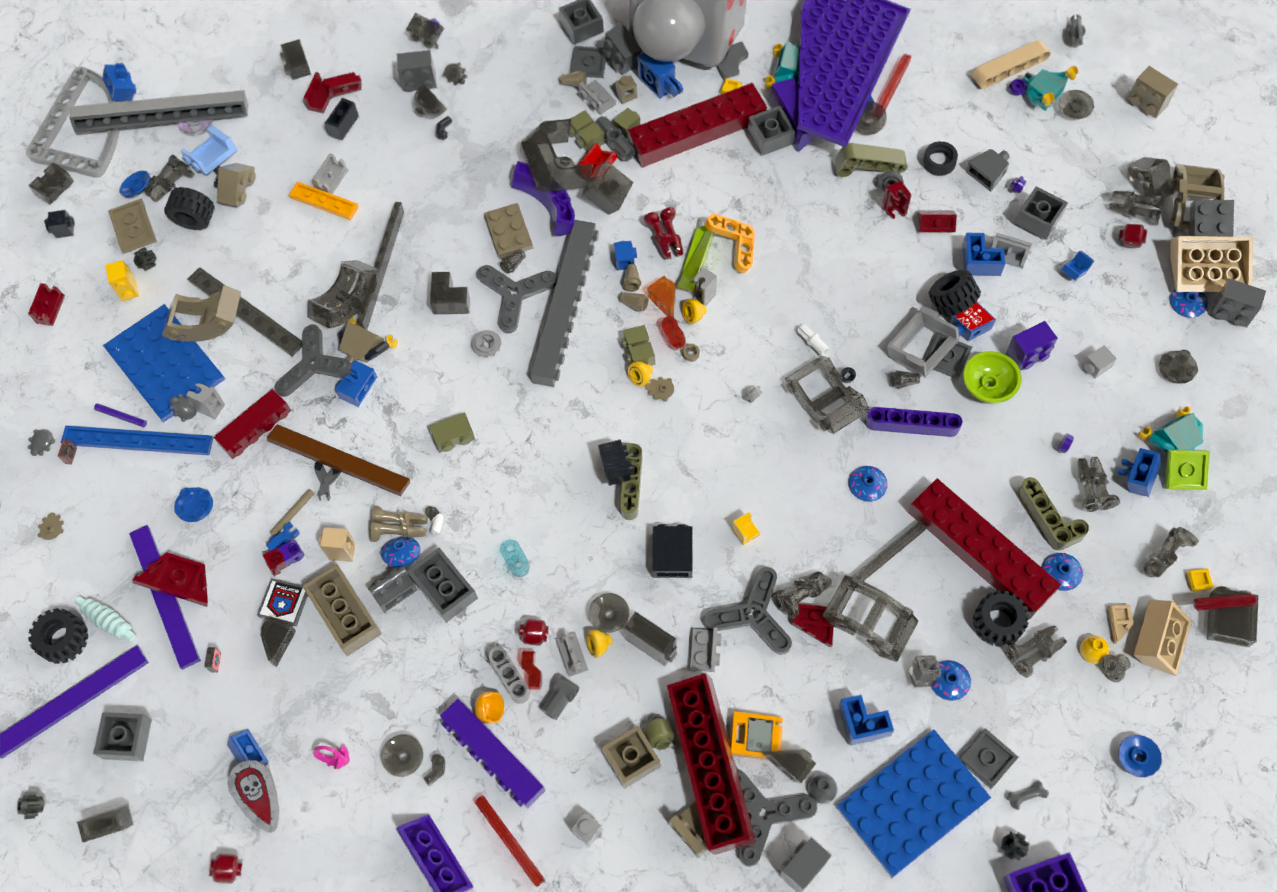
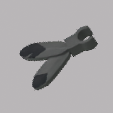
M316 462L314 470L321 484L318 497L321 501V496L326 494L327 501L331 499L330 485L339 477L341 472L331 468L327 474L323 464Z

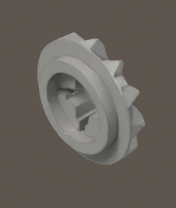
M491 330L477 333L472 340V348L479 357L495 356V353L500 351V346L502 345L500 336ZM483 340H485V342L490 343V348L484 346Z

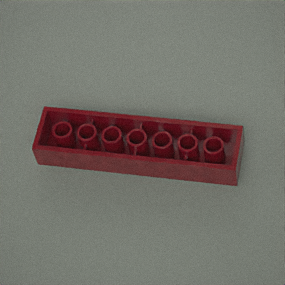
M752 82L627 129L628 143L635 149V156L643 168L748 128L749 117L767 111L768 107Z
M938 478L911 503L907 513L995 590H1000L1001 594L1004 591H1009V595L1012 596L1013 593L1017 595V600L1022 599L1024 601L1022 605L1028 608L1026 614H1029V619L1044 606L1062 585Z
M703 673L667 685L708 852L717 855L756 843L712 678L707 673Z

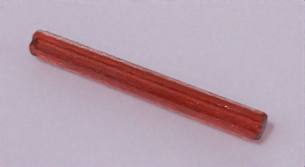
M903 54L873 113L874 119H882L911 61V55Z
M484 796L477 798L475 804L535 887H539L545 881L542 874Z

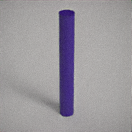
M98 403L94 406L96 411L145 428L147 425L146 420Z

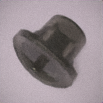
M1108 654L1099 660V667L1106 678L1115 683L1124 679L1125 671L1131 666L1130 660L1124 654Z

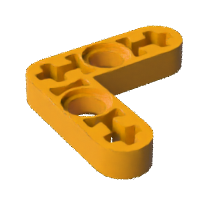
M710 214L704 222L706 229L736 240L734 266L741 273L747 272L753 265L755 238L753 227L718 214ZM726 225H730L733 231H729ZM741 245L746 246L748 252L743 251Z

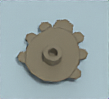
M659 377L657 381L652 379L651 383L646 385V389L649 390L648 395H654L655 400L660 398L666 402L674 393V385L671 378L666 380L663 377Z
M51 512L47 518H42L43 523L38 525L40 533L37 536L42 537L44 540H52L59 534H62L64 531L61 529V526L64 524V521H59L61 516H55V513Z

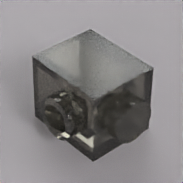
M935 655L916 656L908 668L914 687H932L941 674Z

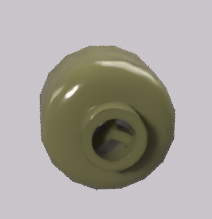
M654 717L649 720L644 728L648 742L656 750L668 748L674 739L671 725L664 718Z

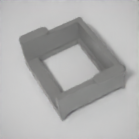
M923 306L887 345L888 357H892L911 367L926 378L959 341L958 327L938 318V312ZM924 327L947 337L926 362L903 351Z

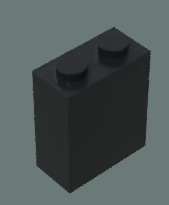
M659 524L653 526V578H693V526L679 524L677 526Z

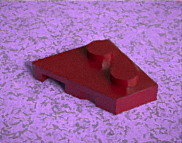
M794 603L792 625L826 646L832 647L835 607Z

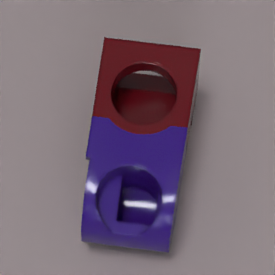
M290 541L264 554L263 558L275 577L281 573V570L293 563L299 562L305 554L297 541Z

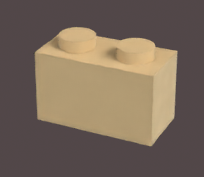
M324 527L323 534L319 536V546L328 559L352 562L356 543L347 529Z

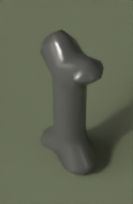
M1037 780L1033 789L1020 794L1009 792L1007 799L1013 803L1014 809L1019 810L1022 802L1035 797L1047 798L1049 791L1043 788L1041 781Z

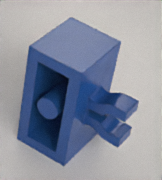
M123 63L104 65L102 78L111 100L132 101L133 95L136 93V86L132 83L131 74L127 71L126 66Z
M354 360L351 374L346 375L345 378L337 383L335 391L339 399L359 407L377 379L374 368Z
M1140 448L1134 463L1122 459V465L1128 468H1119L1118 475H1129L1127 481L1129 492L1149 497L1161 466V457L1159 452Z

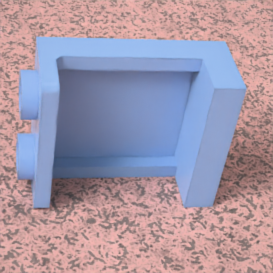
M213 125L207 128L211 137L190 153L184 148L180 150L184 155L182 159L187 165L191 164L197 172L201 171L205 175L237 151L231 138Z

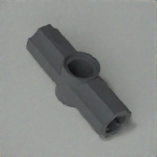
M606 116L597 118L595 123L604 132V139L607 141L608 147L614 150L623 161L631 160L636 152L622 136L621 129L615 127Z

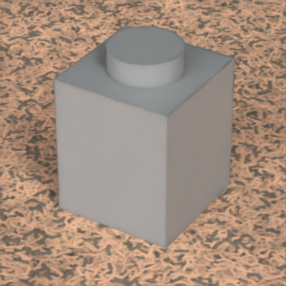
M1103 345L1088 355L1082 366L1095 379L1112 368L1117 358Z
M585 812L571 829L572 834L588 847L592 845L603 830L602 826Z

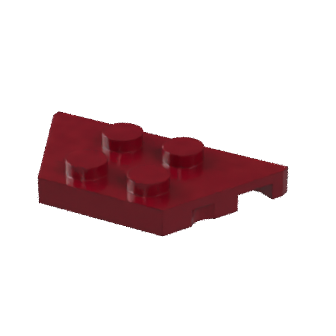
M166 552L157 562L146 567V571L132 579L133 584L205 607L208 606L206 570L203 563Z

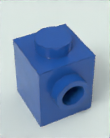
M632 241L614 243L617 271L626 270V267L630 264L635 265L634 258H637L636 247L633 248Z

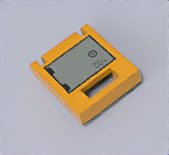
M734 711L732 714L730 741L732 755L780 761L781 756L773 754V752H781L782 726L775 725V723H783V718ZM745 725L744 744L736 743L737 726Z

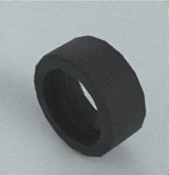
M944 141L929 144L923 158L925 169L937 176L951 173L957 163V150L953 145ZM943 153L951 161L947 164H937L932 161L930 155Z

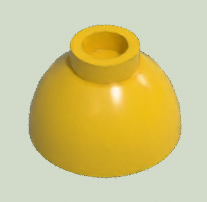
M686 299L682 307L684 319L689 324L699 322L707 312L706 306L698 300Z
M633 362L629 365L628 375L633 384L643 387L650 381L651 374L653 373V368L650 364Z
M599 630L588 631L586 635L588 650L593 657H601L608 650V647L612 646V638L610 634H604Z
M1091 635L1082 640L1080 653L1086 661L1099 664L1107 659L1109 645L1104 638Z

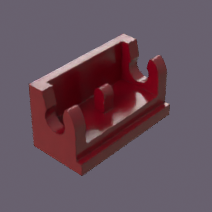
M901 180L885 188L881 209L885 210L892 219H895L893 211H898L902 217L907 215L912 196Z
M40 283L28 315L36 324L54 326L65 294L56 286L50 289L45 283Z

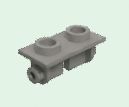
M562 633V637L556 640L569 677L587 671L588 667L576 633Z

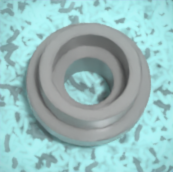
M752 386L745 393L747 395L745 399L753 402L762 394L761 387L757 386L755 388Z

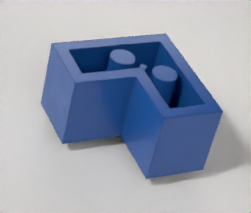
M966 232L962 243L964 270H968L972 275L1001 276L1005 267L1004 249L986 248L985 233Z
M862 694L841 699L839 709L850 746L890 737L893 734L894 728L888 710L867 715Z

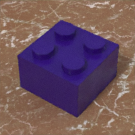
M1043 321L1014 335L1005 355L1010 357L1020 370H1027L1038 361L1044 362L1050 357L1058 337L1047 322Z

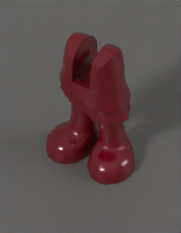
M667 207L660 213L661 222L667 233H663L657 212H650L643 218L644 223L655 232L656 235L653 239H655L666 260L671 259L670 246L674 247L677 257L683 255L681 238L676 234L672 223L676 217V211L673 207Z

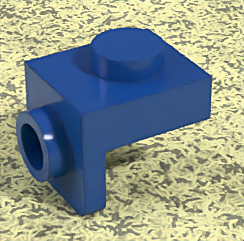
M1080 250L1074 259L1066 263L1061 270L1066 273L1067 277L1076 281L1087 273L1094 260Z

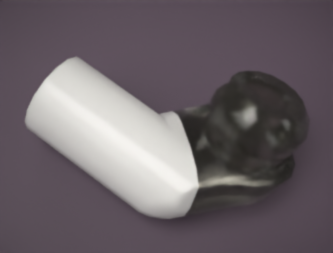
M428 506L425 509V515L432 522L430 532L439 535L444 520L443 515L436 507Z

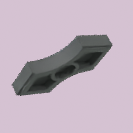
M743 41L732 44L727 51V57L718 65L723 79L739 75L740 63L749 57Z

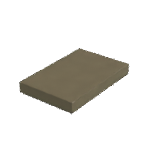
M142 198L108 210L123 254L157 242Z

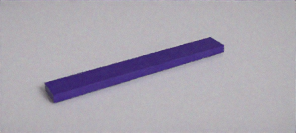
M148 525L129 533L143 572L147 570L146 567L157 562L161 557ZM150 589L179 667L183 670L200 662V656L177 597Z
M138 645L2 732L0 734V758L3 759L147 665L149 662Z

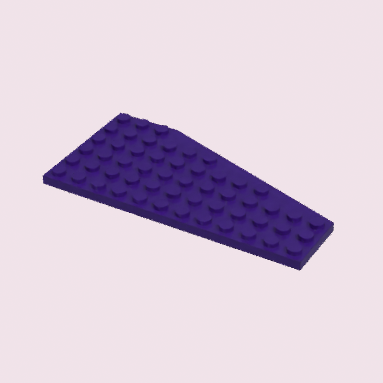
M889 0L804 1L801 8L797 129L842 147H847L909 16L910 8Z

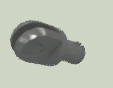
M1076 14V20L1075 15L1070 18L1071 26L1068 29V35L1072 38V45L1075 47L1076 39L1078 38L1080 46L1083 44V36L1086 32L1085 26L1081 23L1082 17Z

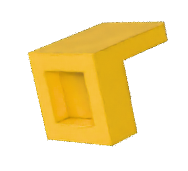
M750 512L733 521L732 530L742 545L760 536V532L751 521L752 515Z

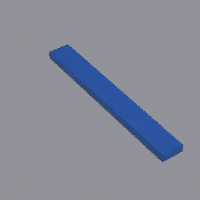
M65 425L61 444L64 441L68 446L209 456L214 438L208 435Z

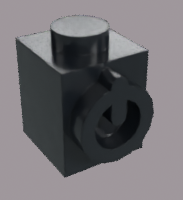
M66 210L48 212V218L44 220L48 233H53L56 238L74 236V219Z

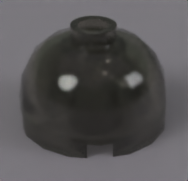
M425 84L416 91L414 102L417 108L415 110L421 116L426 115L429 118H436L447 110L446 106Z

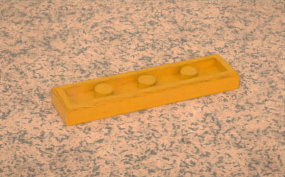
M298 181L289 193L291 199L350 221L359 208L355 202Z

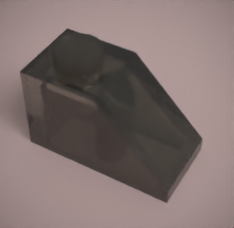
M270 616L268 621L262 625L260 636L268 661L277 667L296 630L290 624Z
M803 748L802 750L783 749L765 751L763 753L770 762L794 783L801 784L816 765V762L811 759L813 756Z

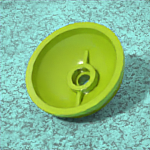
M995 351L981 352L973 356L967 362L963 373L964 383L970 394L977 400L987 404H998L1008 401L1016 395L1022 382L1021 371L1018 365L1007 355Z

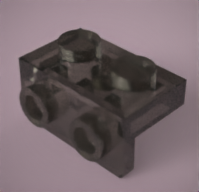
M415 13L406 28V31L410 34L409 37L415 42H423V45L430 49L432 47L435 49L439 48L437 41L444 27Z

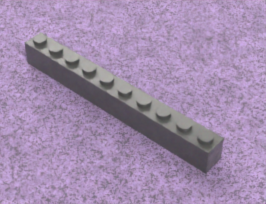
M245 90L81 105L71 107L69 119L74 132L240 117L248 116V101Z
M580 220L574 221L531 371L533 384L554 387L555 382L559 381L561 373L559 368L560 365L564 364L565 360L564 349H567L569 346L568 335L572 333L574 327L572 320L578 313L577 302L581 301V288L586 284L585 273L590 269V256L594 255L595 246L593 244L594 241L598 240L599 231L596 230V223Z

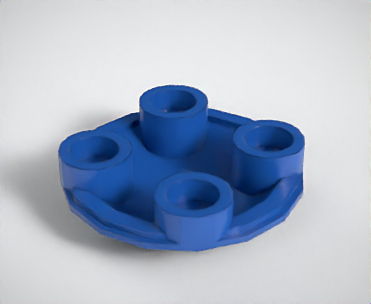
M197 487L183 488L180 491V495L175 501L174 511L181 520L197 522L210 514L213 508V499L208 490Z

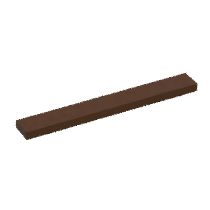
M277 424L267 436V441L400 497L410 484V479L281 425Z

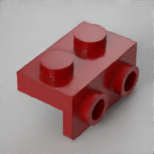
M594 143L578 164L577 169L584 180L599 182L618 157L615 152L603 151L598 143Z

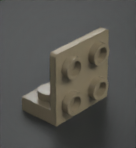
M695 801L678 817L676 815L669 820V825L699 858L708 848Z

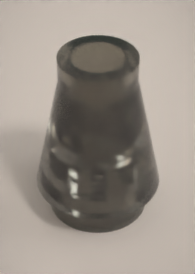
M519 249L503 257L500 262L501 269L507 274L513 273L526 258V254L523 250Z
M896 370V372L891 373V385L900 389L919 384L920 375L919 373Z

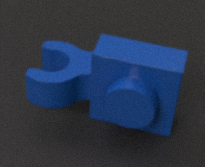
M290 522L284 526L283 534L280 532L278 535L273 536L266 547L269 551H272L299 536L300 532L298 529L289 532L293 525Z

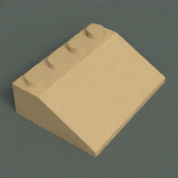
M1178 236L1171 239L1170 258L1176 292L1219 293L1228 278L1252 286L1253 237Z

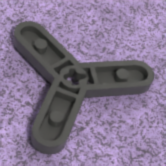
M490 265L481 266L477 271L478 279L481 283L504 297L499 326L501 331L507 334L515 332L518 328L522 301L550 290L557 284L556 274L548 270L517 282ZM517 290V295H511V291L515 292Z
M311 324L306 326L302 333L303 360L276 382L274 389L281 397H286L292 394L315 373L345 378L346 375L351 374V367L353 365L348 359L323 355L322 331L317 325Z
M771 567L761 568L757 573L747 604L709 611L705 615L706 628L713 630L714 627H718V631L751 626L775 653L780 655L788 653L792 646V639L766 611L777 581L776 571ZM752 609L760 613L757 615V618H754L753 615H748Z
M736 769L747 811L751 815L750 822L756 843L740 848L739 860L744 866L753 867L758 864L771 826L773 824L812 818L817 811V803L810 796L768 802L742 770ZM762 808H765L766 812L775 811L774 814L768 815L766 820H763L762 816H758Z

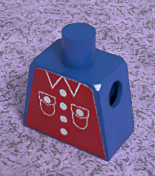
M976 302L966 311L953 315L950 324L958 327L959 337L962 336L966 341H971L990 331L996 319Z

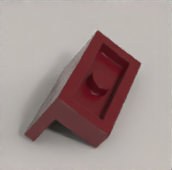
M315 72L304 95V101L309 111L324 114L331 97L329 98L320 73Z
M355 72L323 79V84L330 98L360 91L362 79L360 75L356 76Z
M918 210V215L920 216L919 232H956L957 214L953 210Z

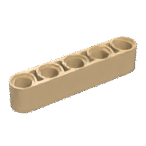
M1036 40L977 67L971 76L981 89H985L1044 62L1050 57L1051 52L1041 40Z

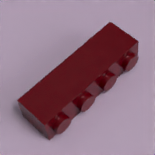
M271 389L213 438L234 459L236 456H240L248 446L257 442L259 437L265 432L270 431L277 422L286 418L291 409L287 402Z

